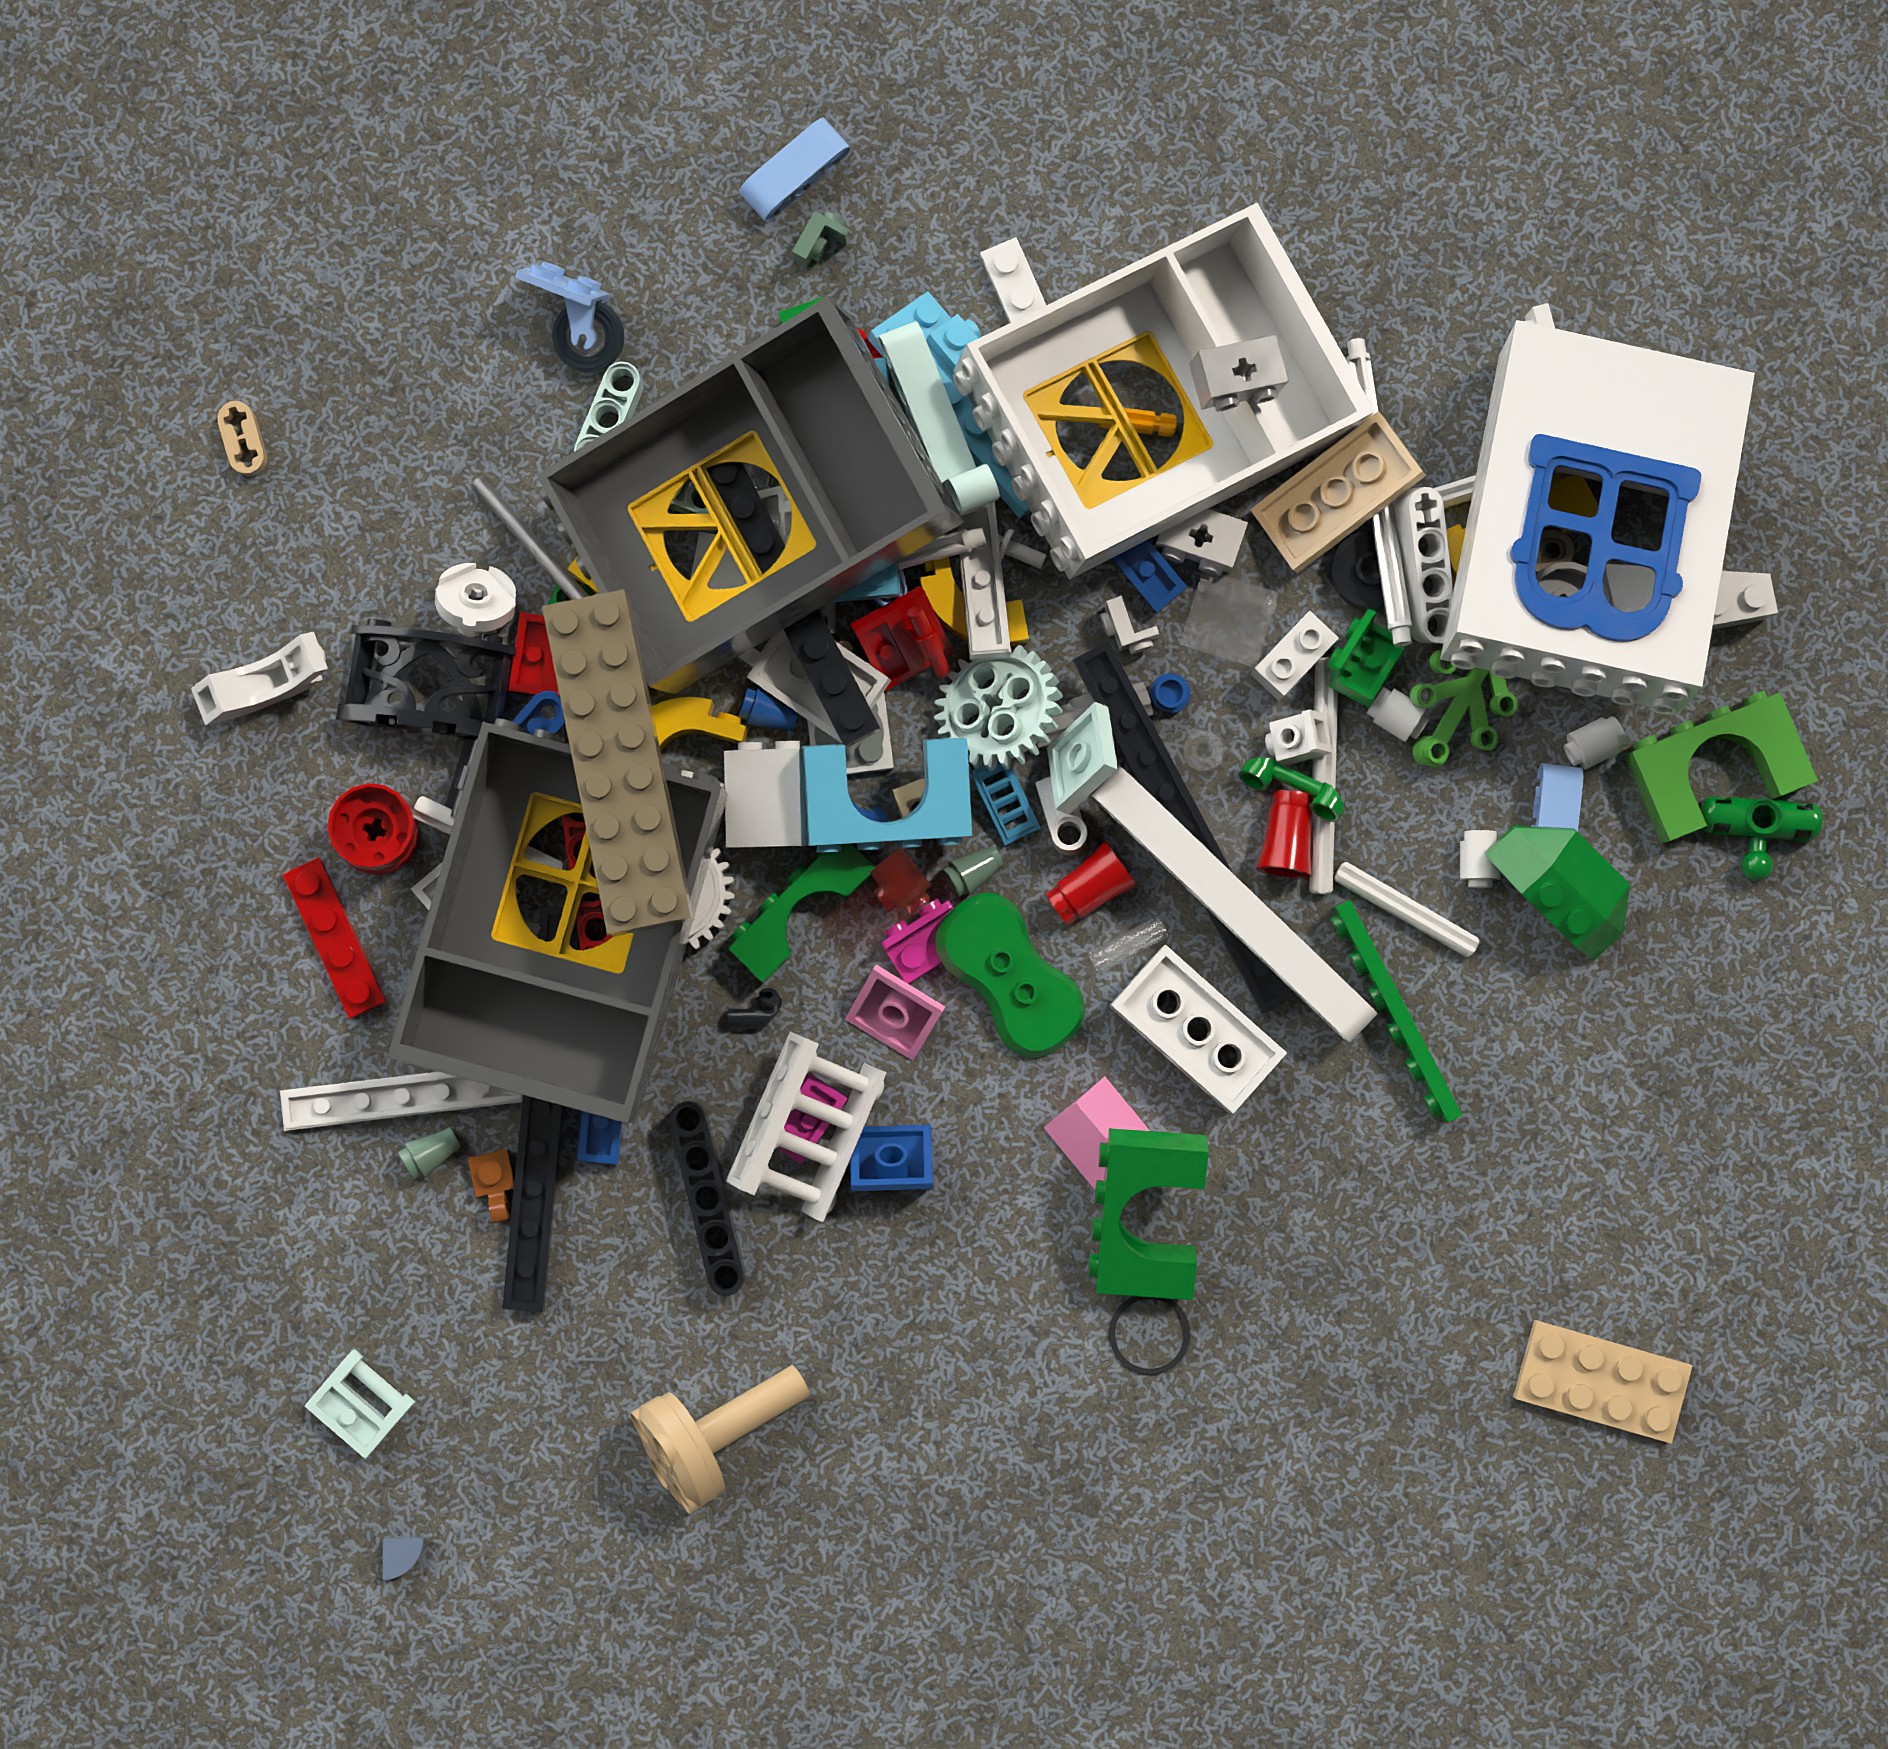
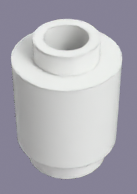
M1384 686L1366 713L1374 718L1373 723L1404 742L1409 736L1417 739L1429 720L1423 716L1426 708L1416 707L1411 702V699L1396 689L1390 691Z
M1612 716L1608 719L1601 717L1567 734L1568 743L1564 745V750L1573 766L1580 765L1586 770L1620 753L1621 747L1627 745V738L1622 726L1615 717Z
M1464 831V841H1460V880H1468V888H1492L1494 880H1501V871L1484 854L1497 841V831Z

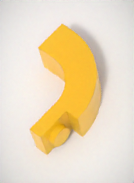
M949 557L924 562L926 572L934 571L935 575L921 577L920 585L925 591L939 622L952 634L968 642L963 593L953 579ZM1022 599L1006 602L1010 647L1028 644L1029 635Z
M680 697L652 706L661 751L675 738L694 733L738 744L745 742L748 729L746 726L740 725L742 720L740 717L719 712L717 718L712 717L715 704L710 699Z

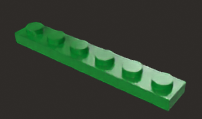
M1351 900L1331 908L1334 917L1330 918V923L1340 940L1346 938L1353 952L1348 954V957L1359 976L1365 973L1372 987L1367 990V994L1377 1011L1383 1009L1390 1021V1024L1385 1026L1387 1033L1396 1047L1403 1046L1409 1058L1404 1061L1410 1077L1415 1083L1418 1081L1422 1082L1428 1094L1423 1097V1101L1430 1115L1434 1119L1440 1117L1442 1122L1447 1123L1462 1116L1454 1097Z

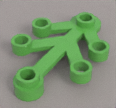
M1442 650L1435 651L1429 661L1431 669L1437 674L1452 673L1456 667L1450 661H1447V666L1443 669L1440 666ZM1475 667L1469 670L1466 677L1434 685L1417 684L1414 686L1410 693V699L1413 705L1419 708H1430L1436 704L1437 700L1454 696L1433 735H1424L1416 740L1413 746V756L1416 762L1424 767H1438L1447 760L1449 755L1447 743L1467 708L1472 727L1470 736L1472 746L1477 750H1492L1498 743V734L1494 728L1488 725L1481 683L1487 675L1492 692L1489 704L1490 710L1496 716L1507 717L1513 715L1517 710V699L1513 694L1508 693L1505 678L1493 675L1490 670ZM1423 689L1428 693V699L1425 703L1420 698ZM1502 698L1506 699L1508 707L1504 712L1500 708ZM1484 731L1488 736V741L1485 745L1481 742V735ZM1434 744H1436L1438 748L1436 758H1434L1431 754V749Z

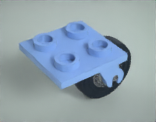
M542 262L541 266L532 264L531 267L517 270L515 278L565 298L566 307L558 314L553 325L552 341L557 355L566 365L581 372H596L610 366L619 357L624 345V328L616 312L604 304V302L608 301L610 293L600 290L601 283L583 276H579L578 280L571 279L563 275L565 269L548 262Z

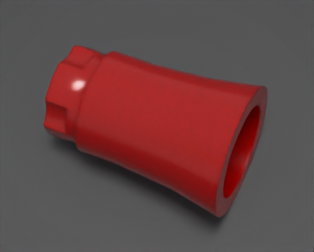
M1278 790L1274 792L1273 806H1270L1264 843L1256 866L1258 872L1297 879L1311 877L1310 849L1314 812L1311 811L1310 805L1313 801V796L1293 790Z
M1105 840L1089 858L1067 876L1057 882L1058 886L1049 890L1045 895L1063 921L1070 925L1079 918V915L1081 918H1084L1099 906L1138 885Z

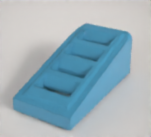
M998 761L994 771H990L983 765L970 772V777L1004 846L1040 829L1039 823L1011 766L1010 769L1006 770ZM1001 771L1004 772L1005 778L987 787L985 786L983 780ZM1009 785L1011 786L1012 793L994 802L992 801L991 794ZM1018 800L1020 807L1002 816L999 815L997 809ZM1025 814L1027 822L1008 831L1006 830L1005 823Z

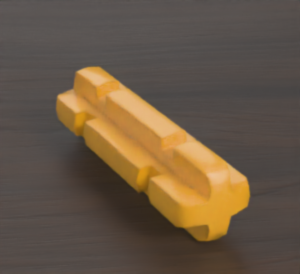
M1124 408L1137 433L1152 435L1154 431L1158 432V436H1174L1177 425L1176 415L1161 413L1158 416L1155 415L1154 411ZM1099 423V426L1105 429H1110L1113 425Z

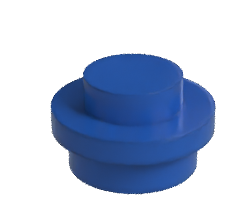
M1174 673L1163 674L1152 684L1150 690L1151 701L1161 712H1179L1187 705L1190 699L1189 685L1180 675Z

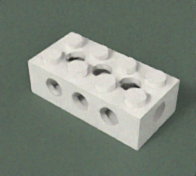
M1166 945L1157 951L1109 1005L1114 1012L1228 1113L1234 1114L1287 1054L1285 1050ZM1162 991L1171 992L1177 999V1007L1171 1014L1161 1012L1157 1006V997ZM1193 1018L1203 1020L1207 1026V1034L1201 1041H1195L1188 1035L1187 1026ZM1224 1045L1232 1046L1237 1053L1236 1063L1230 1068L1222 1066L1218 1061V1051Z

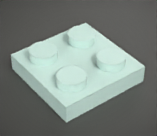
M1094 702L1047 747L1055 810L1069 814L1118 769L1107 706Z

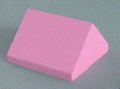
M875 965L845 1020L913 1061L943 1013L945 1006L878 965Z
M1103 1077L1043 1127L1094 1190L1096 1188V1180H1104L1105 1167H1098L1100 1142L1107 1143L1109 1128L1150 1131L1106 1077Z

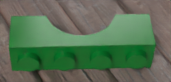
M851 843L841 844V851L817 852L816 850L814 853L819 858L808 869L803 864L798 867L786 880L790 887L780 897L775 892L770 895L758 908L762 915L752 925L745 921L729 937L734 943L728 949L762 983H765L792 956L787 942L786 931L790 915L799 903L810 896L820 893L837 894L849 899L877 871Z

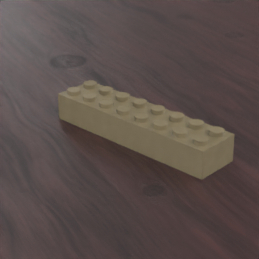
M622 589L542 606L607 934L616 937L693 921L695 919L630 597Z

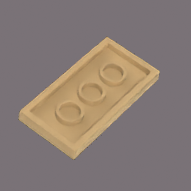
M1377 411L1250 510L1292 570L1298 574L1427 475L1383 415Z
M1534 1320L1513 1398L1672 1444L1693 1365Z

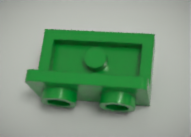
M1371 609L1367 610L1362 620L1358 618L1353 620L1345 636V639L1348 640L1343 650L1337 647L1327 664V669L1331 671L1328 687L1371 708L1407 649V646H1394L1392 632L1373 623L1376 612Z

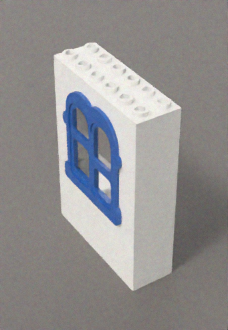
M1516 320L1498 358L1441 660L1450 661L1453 666L1460 669H1473L1477 667L1490 670L1493 675L1500 678H1514L1517 676L1530 679L1534 685L1540 687H1554L1557 685L1570 688L1574 694L1580 696H1594L1596 694L1610 697L1614 703L1620 705L1641 704L1650 706L1654 712L1660 714L1680 713L1703 685L1755 373ZM1553 471L1583 476L1584 478L1602 482L1599 506L1595 517L1588 518L1557 511L1549 507L1548 496ZM1619 486L1669 497L1661 547L1658 551L1615 543L1612 540L1611 531ZM1547 526L1586 534L1592 540L1585 582L1576 594L1568 597H1556L1547 593L1536 579L1535 566L1543 528ZM1616 560L1647 567L1654 571L1655 582L1649 604L1635 612H1623L1614 608L1606 600L1602 582L1607 561Z

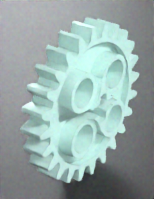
M1018 645L1013 652L1011 649L1010 657L972 659L973 661L969 664L959 659L958 663L962 670L959 673L951 671L948 674L952 680L951 685L939 686V689L946 695V698L935 700V704L943 711L934 716V719L942 726L938 730V734L942 738H967L968 760L976 769L984 762V765L990 771H994L999 761L1008 770L1011 766V758L1015 757L1023 765L1025 764L1024 752L1029 750L1031 753L1038 755L1039 751L1035 744L1038 740L1044 743L1050 742V739L1044 732L1046 729H1058V725L1051 716L1061 714L1063 711L1055 703L1063 695L1055 687L1059 681L1053 673H1050L1052 669L1044 660L1040 662L1041 659L1034 651L1027 654L1021 645ZM995 678L991 686L983 689L985 682ZM1030 688L1024 698L1017 700L1020 692ZM979 714L976 722L967 725L972 716ZM1014 724L1013 730L1008 735L1002 736L1004 729Z

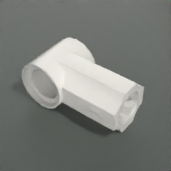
M1051 776L1036 782L1035 785L1054 848L1059 853L1067 856L1081 852L1087 842V827L1083 822L1079 806L1069 814L1055 810ZM1065 826H1073L1079 830L1081 837L1077 843L1066 845L1059 840V831Z

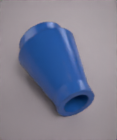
M759 687L756 690L746 688L737 717L746 721L745 725L779 728L788 731L793 730L798 713Z

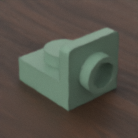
M814 211L792 250L793 262L805 268L808 267L812 259L818 262L828 244V240L824 238L825 235L847 245L850 239V230L845 227L846 222L833 213L826 212L825 215Z

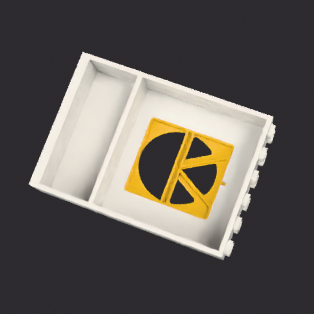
M1258 203L967 344L953 370L955 373L953 374V380L956 388L962 396H968L974 407L972 412L976 424L982 431L986 430L994 443L992 444V450L996 460L1001 466L1006 465L1013 478L1011 484L1016 496L1021 501H1026L1032 512L1031 521L1036 532L1040 536L1045 535L1052 548L1050 554L1055 566L1059 571H1065L1069 580L1170 529L1201 511L1209 509L1336 444L1375 412ZM1276 335L1289 381L1278 393V397L1261 404H1255L1253 399L1239 402V406L1222 412H1217L1215 407L1201 410L1189 366L1196 353L1203 349ZM1112 361H1128L1142 364L1161 374L1176 391L1183 408V433L1174 454L1158 470L1099 364ZM1084 373L1104 408L1062 405L1060 398L1070 382L1079 374ZM1056 421L1113 424L1084 470L1078 468L1067 457L1059 443L1055 427ZM1123 441L1141 473V477L1128 481L1105 480L1101 477V474L1119 444Z

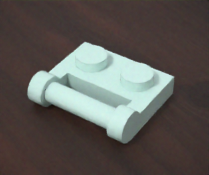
M354 1349L305 1404V1407L366 1459L416 1401L407 1394L402 1396L362 1361L364 1356ZM350 1373L392 1408L386 1417L344 1382Z

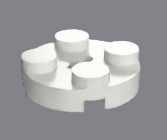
M463 563L449 568L441 575L435 593V606L440 616L452 626L457 627L459 633L467 637H475L481 632L498 629L513 619L516 588L512 580L497 568L489 566V571L476 569V563ZM468 595H473V596L476 597V598H478V597H484V598H483V600L476 601V600H471V599H469V598H468V597H469Z

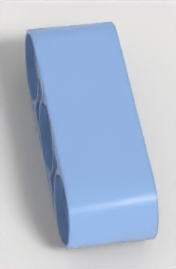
M824 117L820 118L752 174L743 183L739 193L765 222H769L776 217L774 213L778 209L783 211L805 192L803 189L808 184L814 185L834 168L833 162L838 158L842 161L850 152L851 147Z
M1541 763L1537 773V778L1541 779L1540 787L1536 786L1533 818L1537 819L1536 826L1532 827L1574 828L1578 832L1583 788V769Z

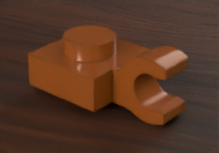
M509 1149L469 1157L468 1163L475 1196L483 1197L488 1195L492 1222L511 1219L506 1191L514 1189L515 1175Z

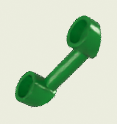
M1265 757L1250 759L1244 763L1239 772L1240 779L1246 785L1256 790H1266L1273 778L1314 796L1315 798L1310 805L1311 810L1326 821L1338 822L1345 810L1340 795L1330 784L1319 782L1287 768L1274 759Z

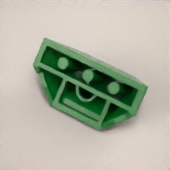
M1513 825L1484 853L1541 914L1576 948L1593 961L1623 934L1630 883L1574 828Z

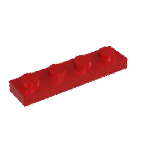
M320 857L315 858L282 874L348 1018L353 1019L387 1003L388 1001Z

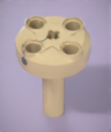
M791 1365L697 1421L693 1420L683 1404L670 1392L662 1396H656L644 1403L638 1409L632 1411L630 1417L639 1433L657 1478L664 1488L669 1490L674 1498L683 1506L686 1512L691 1515L716 1501L718 1496L725 1493L724 1479L713 1454L810 1397V1393L801 1374Z

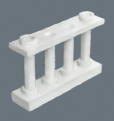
M789 1032L726 1182L755 1195L758 1186L764 1184L805 1200L801 1211L823 1222L826 1214L835 1205L837 1188L871 1108L883 1092V1080L887 1072L866 1063L863 1064L859 1074L818 1057L816 1053L818 1043ZM811 1071L852 1088L844 1111L801 1094L800 1087L806 1074ZM797 1109L836 1125L837 1127L828 1148L786 1132L784 1125L790 1111ZM779 1146L821 1163L812 1186L769 1169L768 1163L774 1149Z

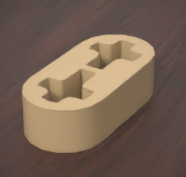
M230 401L222 406L217 416L228 460L232 468L241 475L247 477L256 476L265 469L267 464V453L257 418L245 403ZM238 411L242 416H247V419L241 421L244 433L242 435H238L237 429L232 424H227V421L233 419L232 413ZM245 442L252 453L258 454L257 457L252 459L253 465L247 467L243 462H238V459L244 456L241 444Z

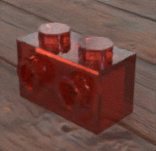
M902 847L869 872L871 878L878 886L874 890V894L888 912L895 908L900 915L906 910L913 915L930 902V897L927 894L932 891V885Z

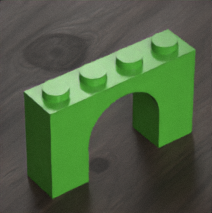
M1765 690L1742 699L1745 707L1732 712L1728 705L1705 714L1708 722L1695 727L1692 720L1670 728L1671 736L1663 740L1657 741L1655 735L1632 743L1635 751L1624 757L1661 844L1707 826L1691 789L1688 769L1693 753L1708 739L1724 738L1743 746L1754 759L1770 799L1777 798L1818 781L1780 692L1770 697H1767Z

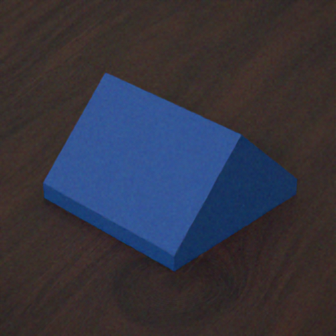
M931 1124L863 1127L851 1155V1191L933 1189Z

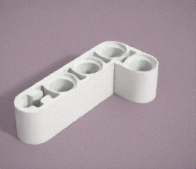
M1431 487L1410 488L1396 498L1394 504L1397 535L1412 622L1410 635L1420 643H1444L1453 597V584L1443 501L1441 495ZM1421 501L1422 509L1416 510L1415 503ZM1425 523V528H1417L1416 524ZM1422 536L1428 542V550L1424 556L1418 548V542ZM1427 576L1430 577L1433 583V589L1429 595L1423 589V582ZM1432 616L1437 621V630L1433 635L1428 630V621Z

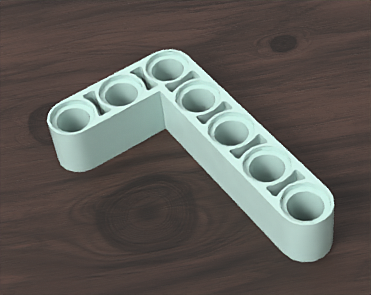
M917 321L878 335L881 351L884 358H887L888 369L912 429L960 516L986 507L998 500L1000 497L999 490L989 466L984 464L976 467L924 334Z
M616 362L606 370L575 444L574 452L633 416L642 395L643 384L638 371L630 363ZM621 376H630L634 379L632 387L627 391L621 392L614 389L615 381ZM614 412L619 415L618 422L613 427L603 428L599 425V419L603 414ZM691 479L678 491L669 507L684 514H710L707 508L702 509L694 505V498L699 492Z

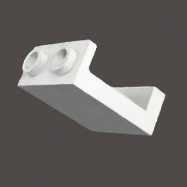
M776 741V749L763 750L762 742L738 743V750L724 751L725 791L728 793L725 804L726 847L810 846L807 843L803 755L800 741Z

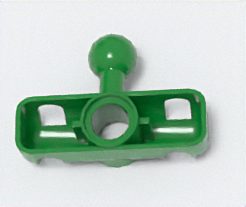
M1708 796L1699 805L1707 825L1700 829L1704 834L1750 838V852L1742 859L1741 868L1743 874L1749 880L1755 882L1769 878L1773 871L1772 858L1766 853V839L1810 842L1815 840L1822 830V810L1819 806L1812 803L1777 801L1767 798L1750 799ZM1716 800L1731 802V804L1716 803ZM1797 807H1805L1812 810H1800ZM1755 808H1761L1768 813L1770 821L1767 828H1759L1754 824L1752 813ZM1714 823L1730 824L1729 830L1727 832L1713 831ZM1796 830L1811 831L1809 838L1794 837Z

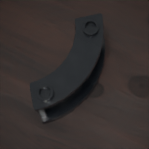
M368 619L367 625H352L351 634H355L356 637L345 704H338L336 720L367 727L410 730L412 726L415 728L432 729V733L478 740L482 722L494 724L496 718L503 719L512 656L516 655V647L503 644V637L479 634V639L428 630L391 627V622L380 619ZM376 642L388 644L389 650L386 655L379 656L375 653ZM399 642H409L416 644H413L412 646L402 651ZM444 647L461 649L462 651L456 660ZM430 654L449 672L456 686H447L436 691L429 698L424 711L416 710V700L411 689L395 677L412 662ZM374 655L376 660L385 667L381 673L372 671ZM487 656L494 659L490 685H472L469 678H479L486 672L485 668L475 669L472 667L473 658ZM373 679L375 682L369 691L370 681ZM389 685L398 688L403 693V699L398 705H390L389 703L390 697L395 694L387 689ZM477 694H489L485 721L482 718ZM461 695L463 701L451 699L456 705L453 712L447 713L442 710L441 702L443 699L449 696Z

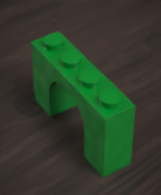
M1109 1128L1107 1143L1100 1142L1098 1167H1105L1104 1180H1096L1095 1204H1101V1216H1093L1091 1240L1098 1241L1097 1254H1089L1088 1277L1095 1278L1096 1293L1193 1300L1197 1269L1195 1246L1153 1243L1141 1240L1124 1227L1120 1214L1132 1196L1147 1188L1177 1187L1205 1190L1209 1155L1207 1135Z

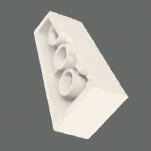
M1606 564L1603 581L1609 591L1611 605L1623 612H1635L1643 609L1649 604L1655 582L1654 571L1642 566ZM1721 572L1712 630L1766 620L1778 613L1770 574Z

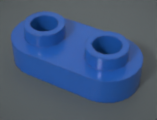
M543 691L536 694L512 722L519 724V727L525 729L527 734L534 735L535 729L557 734L565 725L560 696H557V693L553 691ZM545 706H552L556 709V716L553 719L547 720L541 716V710Z

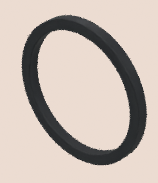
M1133 1296L1123 1302L1114 1313L1109 1328V1340L1115 1356L1125 1367L1140 1374L1154 1375L1166 1372L1180 1362L1189 1346L1190 1327L1185 1313L1173 1300ZM1143 1299H1156L1170 1305L1180 1316L1184 1327V1340L1179 1353L1171 1362L1158 1368L1148 1369L1133 1365L1120 1353L1115 1340V1328L1121 1313L1132 1303Z

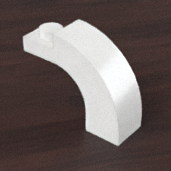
M314 632L300 634L281 650L260 661L240 668L209 674L191 689L205 725L244 716L293 697L322 681L321 674L328 667L325 662V653L318 644Z

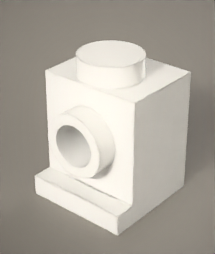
M1306 710L1302 711V714L1269 723L1271 733L1265 737L1266 748L1272 757H1276L1277 762L1291 765L1333 753L1326 714ZM1291 732L1295 733L1294 740H1292Z

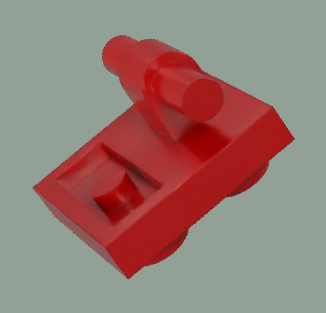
M921 586L850 624L870 665L891 680L884 691L889 690L932 666L937 677H945L951 672L946 658L954 654L953 649Z
M520 612L515 643L516 655L513 656L508 691L532 696L543 691H553L557 693V696H560L544 615Z

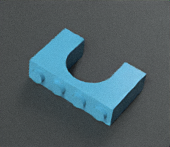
M967 738L923 739L925 772L923 796L917 807L910 814L893 822L870 820L862 816L853 806L847 788L845 745L802 746L807 843L810 846L817 845V852L841 851V844L857 843L858 850L881 849L882 841L897 840L898 847L901 848L922 846V839L938 838V845L962 844V837L972 836Z

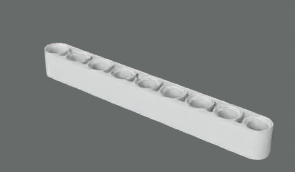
M1118 766L1113 775L1106 779L1091 797L1335 1032L1350 1043L1377 1015V1012L1129 773Z

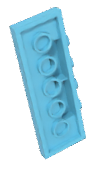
M927 291L871 330L867 339L884 358L878 341V335L917 321L924 334L976 467L984 464L989 466L995 478L999 495L1020 519L1031 510L1025 500L1021 501L1016 496L1011 484L1013 478L1006 465L1001 466L996 460L992 450V444L994 443L987 431H982L976 424L972 412L974 409L967 395L962 396L953 380V374H955L953 370L967 344L981 338L980 330L973 321H964L958 314L951 318Z

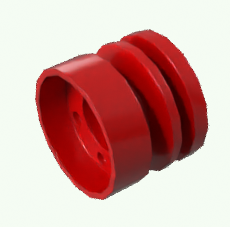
M366 783L351 787L337 798L329 812L327 829L332 846L351 867L364 874L382 876L397 872L411 861L418 849L420 828L417 819H414L412 809L398 792L385 785ZM378 823H381V827L386 834L384 837L377 836L375 842H373L372 837L367 831L369 828L376 829Z

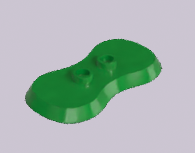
M980 893L962 901L945 916L936 932L935 943L938 956L943 966L951 974L969 984L981 994L991 1010L1000 1038L1010 1050L1026 1058L1036 1059L1045 1057L1060 1049L1076 1034L1085 1015V1003L1082 993L1070 977L1052 967L1037 953L1029 938L1025 921L1018 908L1011 901L996 893Z

